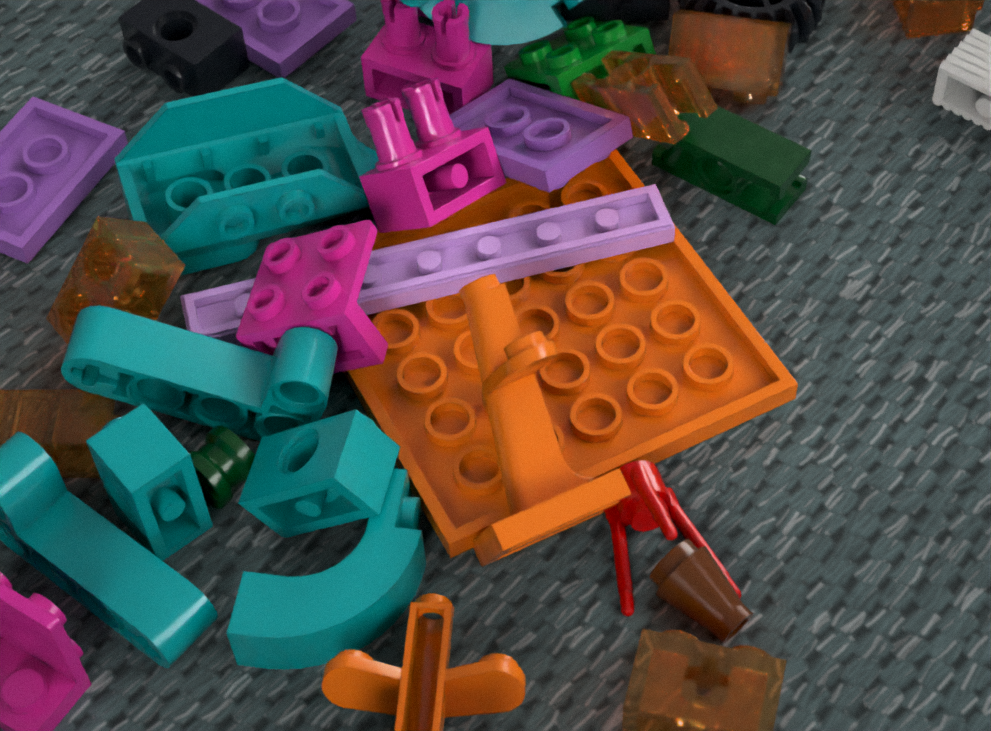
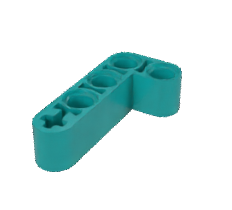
M89 306L82 309L77 315L62 362L61 374L71 385L86 392L135 406L145 403L150 410L212 428L221 425L236 435L261 441L262 437L320 420L327 407L338 345L335 339L321 330L309 327H296L287 330L281 336L273 355H269L111 307Z
M17 431L0 446V541L163 668H169L218 619V613L209 599L189 580L69 492L54 461L31 437Z

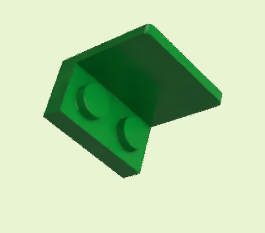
M593 17L577 19L568 23V26L563 28L564 34L550 42L549 40H541L524 46L518 51L519 58L504 66L509 78L549 85L553 93L622 115L668 90L648 28L624 25L622 20L605 23L597 22Z

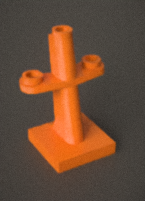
M496 274L474 280L459 290L466 308L482 382L484 407H487L511 515L491 524L473 540V549L482 567L604 513V510L619 503V500L631 495L620 468L596 479H591L575 473L566 464L535 375L536 371L557 357L555 342L546 341L542 331L522 336L505 283L500 284Z
M429 593L418 597L415 602H410L402 668L374 661L371 656L360 650H344L325 665L322 691L330 702L342 708L396 715L394 731H444V719L448 717L505 713L516 709L525 698L526 677L523 670L512 657L501 653L485 655L476 663L449 668L454 606L445 596ZM436 613L442 616V618L429 619L423 616V614Z

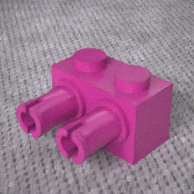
M381 0L385 24L361 56L367 97L380 101L398 97L401 107L409 110L401 90L427 79L439 78L443 98L450 115L490 90L494 84L492 46L470 40L469 9L465 4L459 3L456 14L454 0H444L437 3L432 9L434 25L432 27L418 22L417 7L407 6L399 0Z
M439 78L427 79L401 90L419 139L415 142V145L413 139H411L398 97L379 101L361 110L372 136L379 161L375 164L376 168L362 174L359 178L379 233L431 227L506 183L489 128L482 127L461 131L458 127L454 128L443 98Z

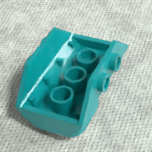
M283 77L166 102L114 158L128 216L142 261L149 271L164 277L182 276L239 262L248 258L256 251L260 239L369 209L370 206L359 176L376 168L375 164L379 161L376 151L367 147L352 134L341 107Z

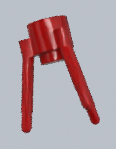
M646 460L633 461L621 466L620 470L631 495L619 500V503L603 512L611 528L617 589L622 614L630 617L635 610L626 535L627 525H631L634 530L639 532L651 531L659 527L664 537L669 541H673L678 537L675 524L684 538L689 539L698 549L703 546L708 549L738 597L741 598L740 589L681 508L673 489L665 486L657 466L653 462Z

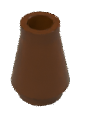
M689 539L680 542L670 550L655 566L649 576V579L659 588L656 593L659 598L711 631L722 643L730 640L753 616V613L742 603L705 546L698 549Z

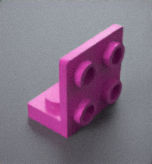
M365 220L348 225H337L327 230L294 238H283L270 243L265 249L236 334L238 341L245 348L273 355L281 336L287 330L296 327H309L321 330L335 339L338 345V352L333 373L383 364L388 343L357 303L378 232L372 221Z
M0 572V728L5 731H53L92 684L80 661L84 653L78 644L67 635L63 627L67 622V618L54 603L37 593H33L27 599L12 590V584Z

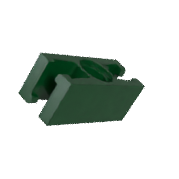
M687 91L653 125V137L660 141L666 140L654 148L652 152V165L775 226L806 190L807 177L800 175V173L810 162L812 150Z

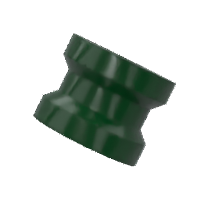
M221 425L215 426L206 434L205 445L198 451H188L191 455L205 501L217 509H223L232 500L233 490L240 483L246 482L255 457L254 453L235 433Z

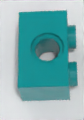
M145 403L123 417L111 420L100 432L86 440L115 514L142 546L159 559L164 561L213 527L190 453Z
M357 409L262 437L238 504L284 538L380 515L400 446L381 431L372 419L361 414Z

